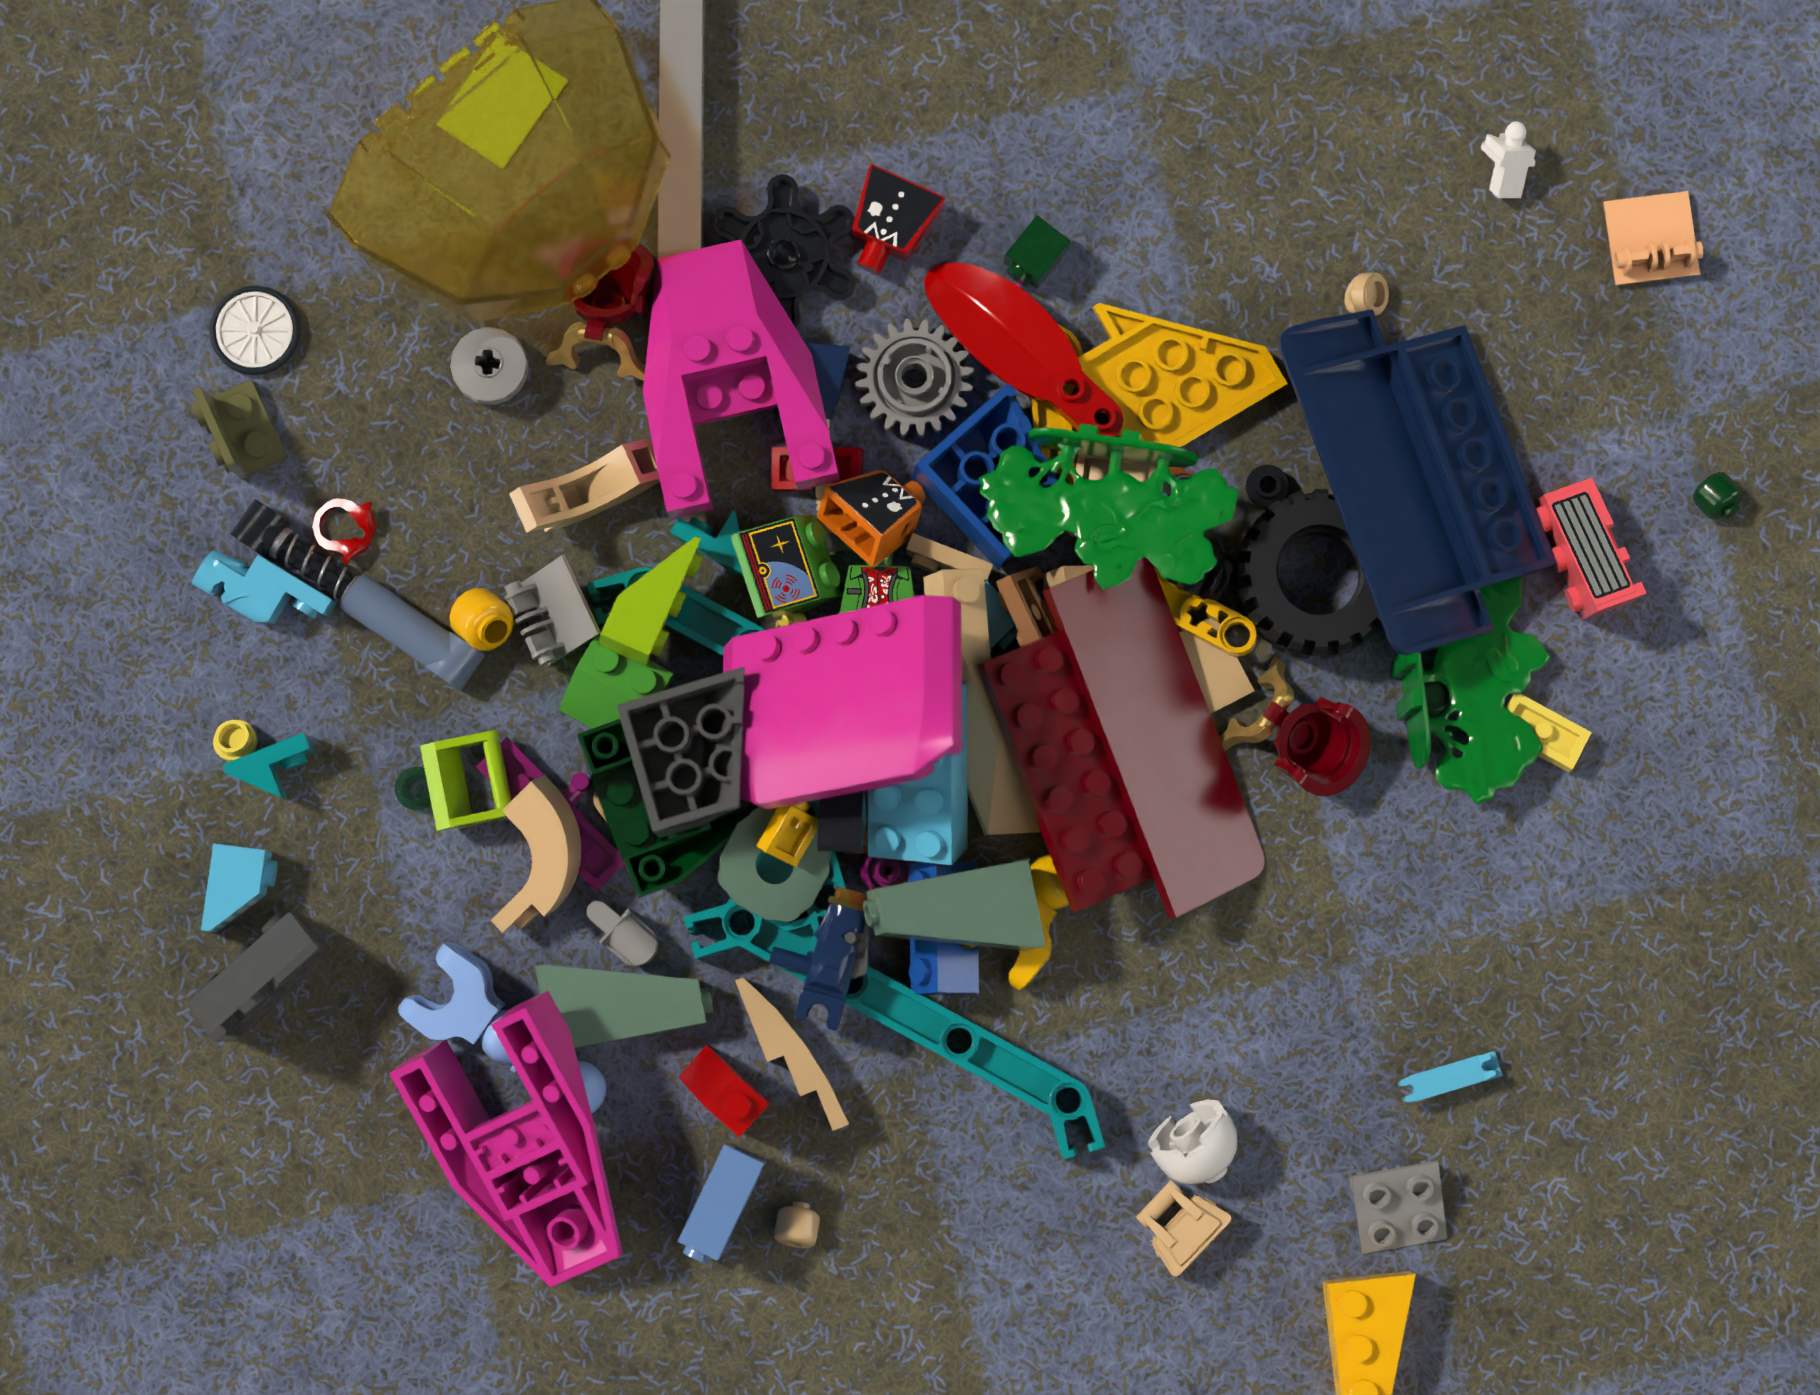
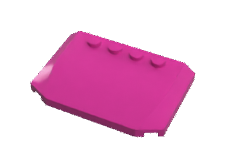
M921 595L733 637L724 646L723 673L745 667L740 799L768 810L920 780L933 772V764L946 754L950 753L954 756L962 750L961 602L954 597Z

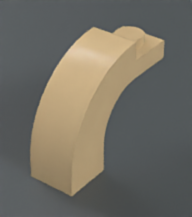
M648 438L622 444L602 458L576 471L550 480L520 486L509 493L526 532L544 529L546 533L577 523L627 501L659 483L660 479L652 440Z
M545 775L531 781L502 810L522 832L529 844L532 855V868L527 883L491 919L493 924L502 933L514 926L521 930L539 913L545 917L558 909L571 892L579 872L581 838L576 818L565 797Z

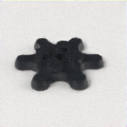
M780 174L773 177L767 185L768 204L763 212L755 216H746L735 208L722 207L713 214L711 222L715 234L730 242L742 240L791 322L797 328L800 323L799 303L807 293L821 291L835 300H845L854 293L856 285L852 273L835 265L830 256V249L834 241L852 231L854 216L851 210L843 205L832 206L819 215L805 213L798 204L799 189L796 181L789 175ZM780 244L790 245L796 252L795 261L788 265L778 266L771 258L772 251Z

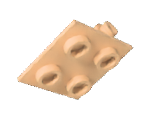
M1688 191L1603 202L1615 286L1700 275L1698 259L1703 258V246L1701 241L1696 242Z

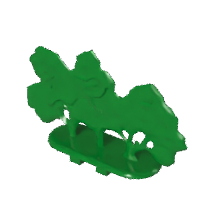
M1080 423L1079 432L1045 427L1030 429L1028 436L1034 443L1061 451V453L1051 460L1039 463L1035 460L1033 453L1023 446H1010L1000 454L996 470L979 477L981 484L980 493L989 500L986 517L991 522L993 528L1002 534L1003 543L1014 557H1022L1043 551L1054 542L1056 537L1065 531L1072 532L1077 536L1075 553L1084 564L1093 566V576L1103 591L1130 579L1137 561L1144 557H1147L1158 568L1162 578H1168L1188 585L1196 584L1202 580L1204 573L1212 570L1217 564L1212 544L1203 536L1204 532L1233 519L1238 497L1237 489L1227 487L1225 478L1220 475L1216 468L1204 469L1189 479L1177 480L1170 472L1169 467H1190L1198 462L1199 457L1189 450L1173 445L1144 441L1139 431L1123 429L1122 438L1102 435L1097 425ZM1083 454L1110 458L1108 474L1100 480H1089L1081 477L1072 465L1075 455ZM1122 460L1153 464L1157 465V468L1146 482H1139L1132 475L1122 471L1121 463ZM1061 466L1063 470L1059 480L1052 486L1043 488L1040 485V480L1049 470L1057 473L1058 467ZM1031 467H1040L1037 475L1033 478L1029 476ZM1068 473L1074 475L1075 483L1073 485L1065 481ZM1164 482L1172 487V493L1168 497L1163 495Z
M1522 577L1479 589L1494 631L1483 636L1439 647L1431 671H1423L1421 653L1409 656L1398 653L1390 662L1392 679L1401 678L1403 698L1396 703L1397 721L1406 720L1409 747L1415 766L1417 768H1424L1426 766L1431 751V732L1436 734L1447 749L1445 755L1437 763L1435 770L1437 781L1447 790L1458 789L1466 791L1477 805L1483 801H1490L1494 797L1497 788L1513 787L1522 778L1524 768L1533 764L1543 750L1542 743L1530 724L1504 707L1506 696L1508 694L1523 693L1531 682L1530 673L1540 670L1551 658L1544 646L1533 634L1514 632L1508 626L1515 612L1523 605ZM1439 681L1449 691L1450 704L1440 718L1429 717L1425 683ZM1453 711L1460 712L1457 721L1448 719L1449 714ZM1445 726L1459 727L1466 732L1469 737L1468 744L1464 745L1451 739L1452 730L1445 731ZM1451 748H1457L1462 751V757H1454Z

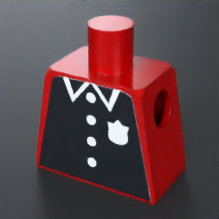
M871 163L852 227V238L866 244L857 265L870 273L880 275L889 255L907 262L943 211L945 197Z

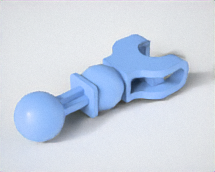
M443 942L437 951L436 961L453 980L454 993L451 1001L448 1004L439 1005L421 995H411L404 998L398 1007L400 1016L429 1039L446 1040L452 1037H462L473 1045L480 1041L484 1052L491 1060L504 1065H512L510 1071L513 1073L517 1072L491 1026L494 1021L509 1010H503L507 1004L500 1000L493 990V977L489 966L459 944ZM578 1061L592 1114L601 1106L605 1099L606 1082L597 1067L585 1061Z

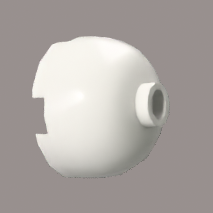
M1207 1099L1190 1104L1194 1112L1188 1114L1177 1123H1175L1172 1116L1168 1117L1154 1131L1148 1141V1145L1152 1149L1151 1155L1155 1162L1169 1178L1179 1183L1199 1184L1218 1181L1226 1174L1227 1167L1237 1151V1130L1232 1119L1218 1100Z

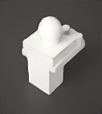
M1518 121L1510 123L1506 128L1505 134L1500 133L1499 138L1487 134L1485 142H1482L1481 149L1495 162L1489 190L1497 198H1521L1528 167H1534L1535 165L1534 157L1536 150L1524 140L1526 138V129Z

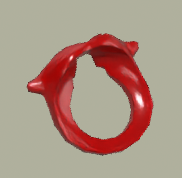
M335 498L325 503L315 514L312 526L314 537L319 546L329 552L342 555L345 564H348L353 557L364 553L369 548L377 527L371 511L372 503L368 501L360 505L341 498ZM344 508L357 521V525L364 530L365 536L362 539L328 540L323 535L321 529L323 518L330 510Z

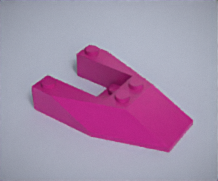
M742 240L657 258L643 397L665 506L670 518L676 519L714 510L695 426L776 407L779 408L798 490L840 481L812 354Z
M547 990L514 1006L491 1024L531 1096V1101L490 1119L447 1040L414 1054L389 1074L452 1188L549 1287H552L620 1257L623 1252L594 1121L570 1030Z

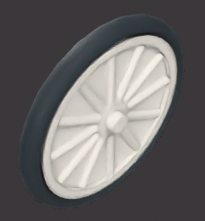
M248 286L231 292L218 304L211 318L210 340L215 353L225 365L242 374L260 375L277 370L290 359L299 343L300 322L294 306L280 292L269 287Z

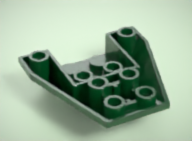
M621 719L577 734L593 788L622 864L638 898L681 883L722 850L737 823L747 817L754 809L758 808V806L740 799L739 808L710 822L658 838L651 827Z

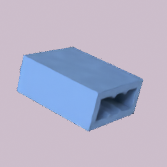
M729 1142L724 1144L679 1237L678 1242L686 1246L683 1251L685 1255L704 1264H707L710 1258L716 1261L721 1258L764 1169L766 1160Z

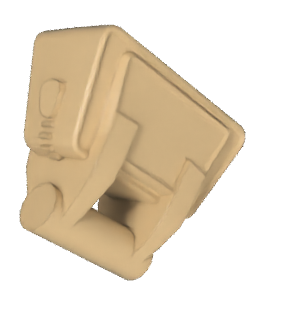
M1170 1180L1135 1218L1145 1228H1150L1155 1234V1237H1152L1153 1240L1150 1241L1152 1242L1151 1246L1154 1247L1153 1249H1155L1157 1257L1160 1256L1170 1274L1177 1277L1220 1234L1232 1219L1229 1213L1216 1207L1217 1204L1207 1198L1203 1199L1200 1195L1196 1196L1195 1194L1189 1200L1182 1194L1183 1191ZM1176 1201L1182 1209L1163 1228L1156 1220Z

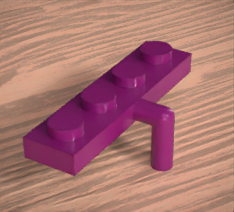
M506 737L500 745L511 800H513L531 781L544 776V774ZM484 758L476 768L490 781L486 758ZM578 772L572 776L571 784L561 794L570 805L579 828L581 862L578 873L598 892L623 867L617 849L574 806L592 787L591 779L586 774Z

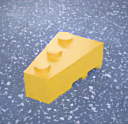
M1403 1271L1322 1281L1336 1395H1392L1416 1276L1415 1273Z

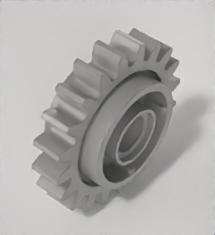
M905 319L904 331L899 333L894 325L890 323L888 324V339H884L879 334H873V342L877 347L876 350L868 347L862 348V355L870 362L856 364V372L867 376V378L855 382L856 390L869 392L860 399L861 407L875 405L870 414V420L873 422L885 416V432H889L895 424H899L901 438L907 436L910 427H915L918 437L923 439L926 425H930L939 434L941 433V418L954 424L956 417L951 409L966 410L967 403L959 397V394L966 395L972 393L973 386L963 382L962 379L971 377L973 375V368L961 367L960 364L968 359L969 353L968 351H959L957 353L953 351L958 344L955 337L947 341L942 340L944 336L943 325L939 326L931 334L928 332V321L926 319L922 321L917 331L913 330L911 321ZM917 369L925 374L927 380L923 386L914 389L907 387L903 383L902 377L908 370Z

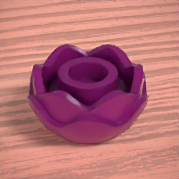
M867 852L860 869L861 879L869 891L908 883L909 864L914 863V861L868 857ZM886 867H890L892 869V873L890 875L884 874V869Z

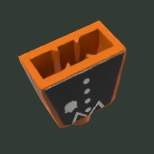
M875 470L826 486L817 518L871 567H874L908 541L912 533H915L922 510L921 504L925 501V493L922 486L916 481H910L901 486L886 471Z

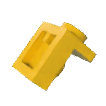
M803 802L778 807L756 846L764 852L797 867L818 830V818L807 812L811 804Z

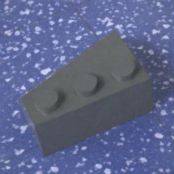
M745 667L616 705L651 827L658 838L701 826L740 807Z
M279 912L271 918L261 930L264 934L252 945L247 943L230 959L231 964L219 975L215 974L199 989V993L186 1003L214 1042H238L332 950L296 913L288 912L284 916Z

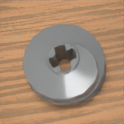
M485 327L473 330L460 339L452 352L450 368L456 386L468 399L482 405H498L512 399L522 389L528 376V358L524 347L515 336L503 329ZM494 357L496 363L500 365L499 369L492 368V374L486 375L480 364H487V358Z

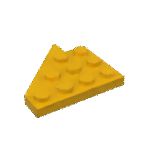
M1102 303L1094 305L1092 309L1110 339L1078 358L1085 375L1121 408L1124 422L1118 437L1122 438L1123 429L1139 431L1144 441L1177 447L1184 446L1288 384L1265 346Z

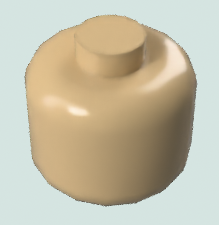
M794 1201L792 1206L780 1208L774 1229L775 1240L783 1245L795 1248L813 1247L818 1235L819 1215L815 1211L810 1210V1205L804 1202Z

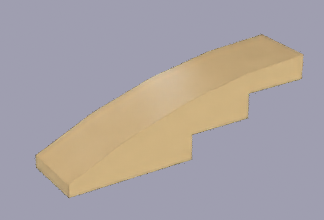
M744 977L735 980L767 1062L784 1056L799 1096L816 1090L832 1131L849 1125L830 1081L806 1043L779 1010Z

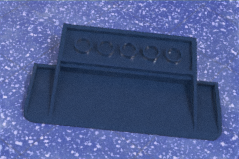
M1373 309L1318 319L1287 328L1279 337V351L1391 646L1398 653L1409 656L1483 636L1494 631L1479 589L1539 572L1557 563L1466 325L1387 346Z

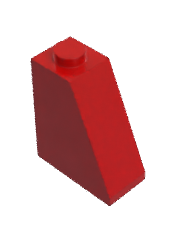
M708 1045L701 1050L678 1077L704 1107L739 1138L747 1132L772 1103L771 1100Z

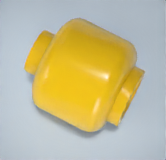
M473 588L464 592L453 604L449 615L450 626L455 634L478 651H490L498 648L507 640L514 625V616L508 604L485 588Z

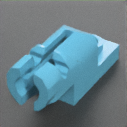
M214 549L204 559L192 580L194 586L212 596L217 595L224 588L225 592L221 596L222 603L254 623L275 624L292 596L296 598L292 606L314 619L318 612L330 617L338 604L337 601L260 555L256 556L248 569L249 563L228 557Z

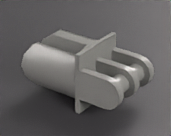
M594 901L587 907L588 918L606 933L599 943L603 944L622 962L639 967L647 965L655 958L659 945L656 934L631 910L627 909L620 916L602 901Z

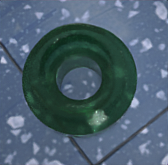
M422 767L408 768L396 780V797L408 809L423 810L431 806L425 769ZM415 781H422L425 785V791L419 797H413L409 791L410 785Z

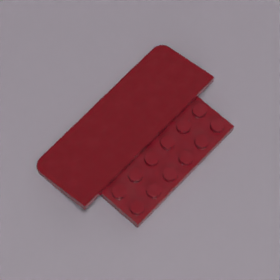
M1144 557L1137 561L1130 579L1104 591L1093 576L1094 569L1043 590L1042 592L1057 632L979 663L977 668L1071 910L1080 911L1153 878L1168 918H1177L1259 876L1263 870L1265 858L1154 566L1147 557Z

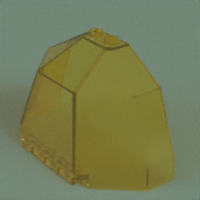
M555 0L516 8L504 18L503 28L494 20L471 39L479 49L474 55L464 45L440 65L438 70L445 77L442 82L438 83L430 74L408 92L404 98L412 107L406 112L398 103H395L373 122L381 132H369L357 142L327 214L330 221L369 266L475 323L571 304L577 298H583L590 294L596 288L598 280L611 269L616 270L629 260L631 252L639 244L671 154L632 48L617 22L597 0Z

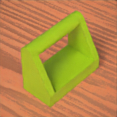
M498 730L436 741L420 746L437 831L463 829L507 817L502 810L512 800ZM483 743L496 809L472 814L460 749Z

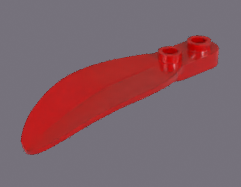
M944 263L932 268L927 273L924 279V288L931 307L957 341L987 370L1017 391L1034 399L1050 403L1078 432L1080 423L1097 425L1102 435L1118 437L1124 422L1121 408L1085 375L1069 339L1057 322L1034 298L1006 278L972 264ZM1074 384L1079 392L1076 395H1067L1063 390V386ZM1098 413H1104L1109 417L1110 422L1106 425H1100L1095 421L1094 416Z

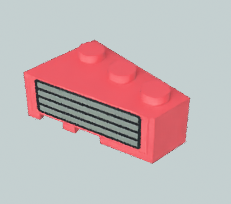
M1592 477L1544 494L1537 500L1539 506L1536 508L1544 531L1549 532L1554 548H1551L1557 563L1554 565V568L1558 573L1564 572L1569 588L1565 589L1567 603L1573 613L1579 612L1582 621L1630 604L1647 594L1642 582L1633 585L1624 564L1630 561V556L1625 547L1618 548L1611 527L1614 526L1613 520Z

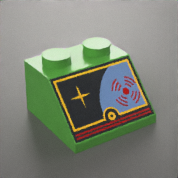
M816 515L794 516L731 535L757 618L781 616L791 612H805L843 596L839 585L840 574L831 561L826 546V532L818 522Z

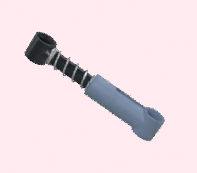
M254 499L230 535L264 558L271 556L274 559H283L287 568L294 567L299 570L302 578H310L315 581L319 590L327 589L334 594L335 601H341L340 610L423 664L425 668L457 690H462L485 657L484 654L472 648L467 642L452 632H448L366 574L354 577L346 572L347 567L342 569L330 561L331 556L326 558L315 551V545L310 547L299 540V534L295 535L293 530H290V522L260 501Z

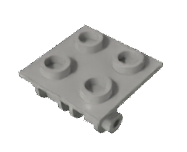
M565 554L523 582L518 580L504 587L507 593L504 599L508 602L513 615L524 613V615L515 619L516 625L526 622L530 625L520 633L522 637L534 634L525 638V641L532 654V659H538L540 666L554 664L601 633Z
M1426 1160L1420 1161V1164L1401 1167L1400 1165H1395L1393 1169L1383 1167L1382 1171L1365 1174L1356 1172V1175L1348 1178L1351 1195H1354L1361 1254L1447 1239L1438 1161L1426 1162Z

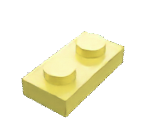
M1511 694L1505 708L1530 724L1543 746L1539 757L1568 773L1572 771L1592 732L1522 694Z

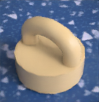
M1361 273L1354 277L1345 292L1344 303L1346 309L1350 313L1373 309L1375 316L1381 314L1388 303L1389 297L1385 278L1379 273Z

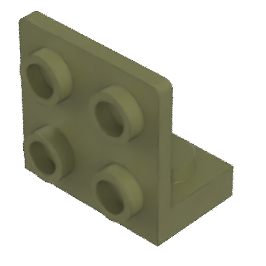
M252 379L213 397L201 386L192 389L197 400L190 404L200 426H205L207 432L213 435L214 440L208 443L217 464L219 466L223 465L227 473L232 471L243 480L289 459Z

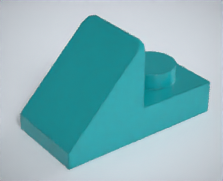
M735 510L730 514L716 539L711 536L714 529L694 517H691L689 522H686L678 517L670 531L672 538L683 544H686L694 537L700 538L698 553L744 579L731 539V535L740 532Z
M301 733L225 763L222 767L226 774L288 800L276 767L282 766L283 771L300 767L308 763L306 756L316 752L310 736Z

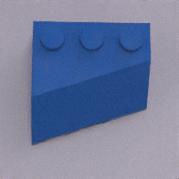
M1008 384L915 465L911 476L998 570L1002 569L1012 560L1014 555L1003 543L1002 534L993 528L991 522L986 517L989 500L980 493L981 484L979 477L995 471L999 463L1000 454L1010 446H1023L1033 453L1035 460L1039 463L1048 461L1046 456H1043L1039 445L1029 438L1028 432L1033 428L1019 405L1015 389ZM1031 467L1029 476L1033 478L1037 475L1040 467ZM1049 470L1040 480V485L1043 488L1050 487L1057 482L1054 472Z

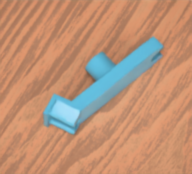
M1493 1051L1408 1076L1399 1081L1398 1086H1410L1412 1088V1094L1403 1097L1404 1103H1411L1501 1077L1503 1074L1496 1053Z

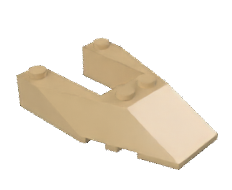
M1092 565L1063 566L1043 573L1044 590L1091 571L1094 568ZM983 568L946 569L923 577L925 595L950 596L961 602L962 681L968 682V795L984 836L1041 832L977 668V664L991 659Z

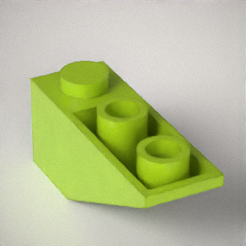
M692 538L617 596L600 634L598 645L643 665H647L651 654L661 655L670 634L663 630V627L669 615L677 618L687 596L686 593L680 591L686 576L692 579L695 578L704 558V555L697 553L701 541L700 538Z

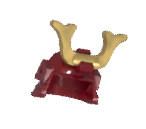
M599 236L579 241L562 253L558 260L560 277L564 281L563 300L573 302L577 314L584 321L588 322L587 324L577 322L568 328L561 347L549 353L546 359L547 365L564 364L570 369H576L580 362V358L575 350L576 343L584 341L609 345L620 355L621 365L617 375L622 378L632 375L644 381L646 366L637 358L629 337L622 330L616 327L610 328V326L621 327L624 322L634 317L638 312L643 313L648 310L653 275L650 273L654 266V259L651 252L645 246L628 238Z
M1275 656L1271 660L1268 671L1258 679V683L1265 689H1275L1274 698L1258 721L1254 722L1251 726L1244 727L1236 718H1232L1229 721L1228 729L1219 737L1224 751L1242 742H1261L1271 735L1275 727L1278 731L1274 739V745L1277 747L1279 757L1274 765L1282 773L1295 780L1304 790L1313 795L1331 796L1338 794L1356 781L1367 763L1371 748V733L1368 723L1354 706L1341 704L1340 702L1334 704L1321 696L1316 704H1301L1290 713L1287 712L1286 709L1293 702L1294 691L1284 677L1285 663Z

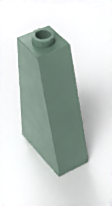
M1028 859L877 888L866 892L868 900L864 901L863 904L864 916L869 927L873 926L875 936L1022 951L1046 946Z
M553 965L535 966L539 992L541 994L547 990L549 991L569 1027L574 1049L708 1023L707 1014L714 1013L710 987L701 988V982L698 979Z

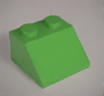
M599 634L593 638L577 665L558 710L593 729L620 719L616 705L670 689L676 680L674 673L651 660L648 661L647 665H643L598 645Z

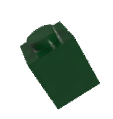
M1036 215L1005 254L1004 264L1008 266L1006 273L1018 284L1026 287L1029 283L1038 289L1068 252L1071 241Z

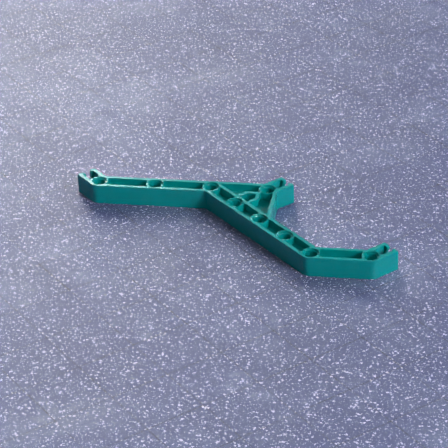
M636 568L586 583L593 603L601 601L599 593L622 588L627 589L652 570V568ZM682 585L680 591L686 593L687 596L677 618L669 615L664 625L665 628L722 659L724 646L733 637L765 630ZM602 607L594 609L598 625L603 629L610 612L604 614ZM819 799L808 801L807 803L811 804L814 810V817L818 818ZM763 850L757 856V873L767 883H782L789 878L794 866ZM831 851L829 875L823 886L833 887L838 892L839 900L837 905L852 909L836 853ZM731 898L727 904L683 916L689 934L697 932L695 923L718 918L722 919L726 938L704 948L699 945V941L691 942L695 959L698 960L742 947L769 962L774 946L807 955L808 951L813 952L817 942L814 933L821 925L827 910H821L813 903L807 909L809 917L789 923L780 920H765L750 912L755 919V925L752 931L746 935L735 934L731 928L730 921L736 912L750 911L734 903ZM867 965V973L862 975L863 986L861 990L855 994H847L845 1004L1048 1114L1063 1160L1078 1154L1076 1146L1068 1148L1064 1129V1122L1066 1120H1074L1084 1116L1093 1141L1087 1144L1089 1152L1105 1148L1090 1094L1086 1086L1075 1078L930 999L916 994L915 991L869 967V965ZM777 966L805 982L807 974ZM955 1028H962L968 1031L972 1040L970 1048L961 1054L953 1053L948 1048L946 1042L947 1035ZM1067 1087L1075 1089L1080 1098L1079 1106L1070 1113L1060 1111L1055 1100L1057 1093Z

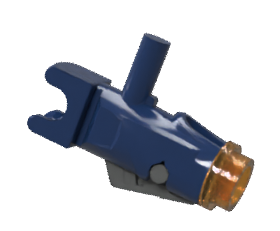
M836 887L834 897L829 896L828 902H830L827 913L821 925L814 933L817 942L813 952L808 951L807 955L773 947L769 960L770 964L807 974L794 1019L799 1021L805 1020L813 1005L822 1004L828 1011L827 1028L834 1031L838 1030L850 980L867 973L869 926L867 925L863 909L864 901L868 900L867 894Z

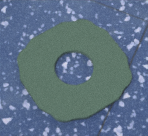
M758 807L737 823L720 855L718 882L734 903L765 920L791 922L813 905L829 875L831 851H818L817 830L797 867H793L789 878L779 884L765 882L760 878L756 870V859L762 851L756 845L777 809L767 810Z

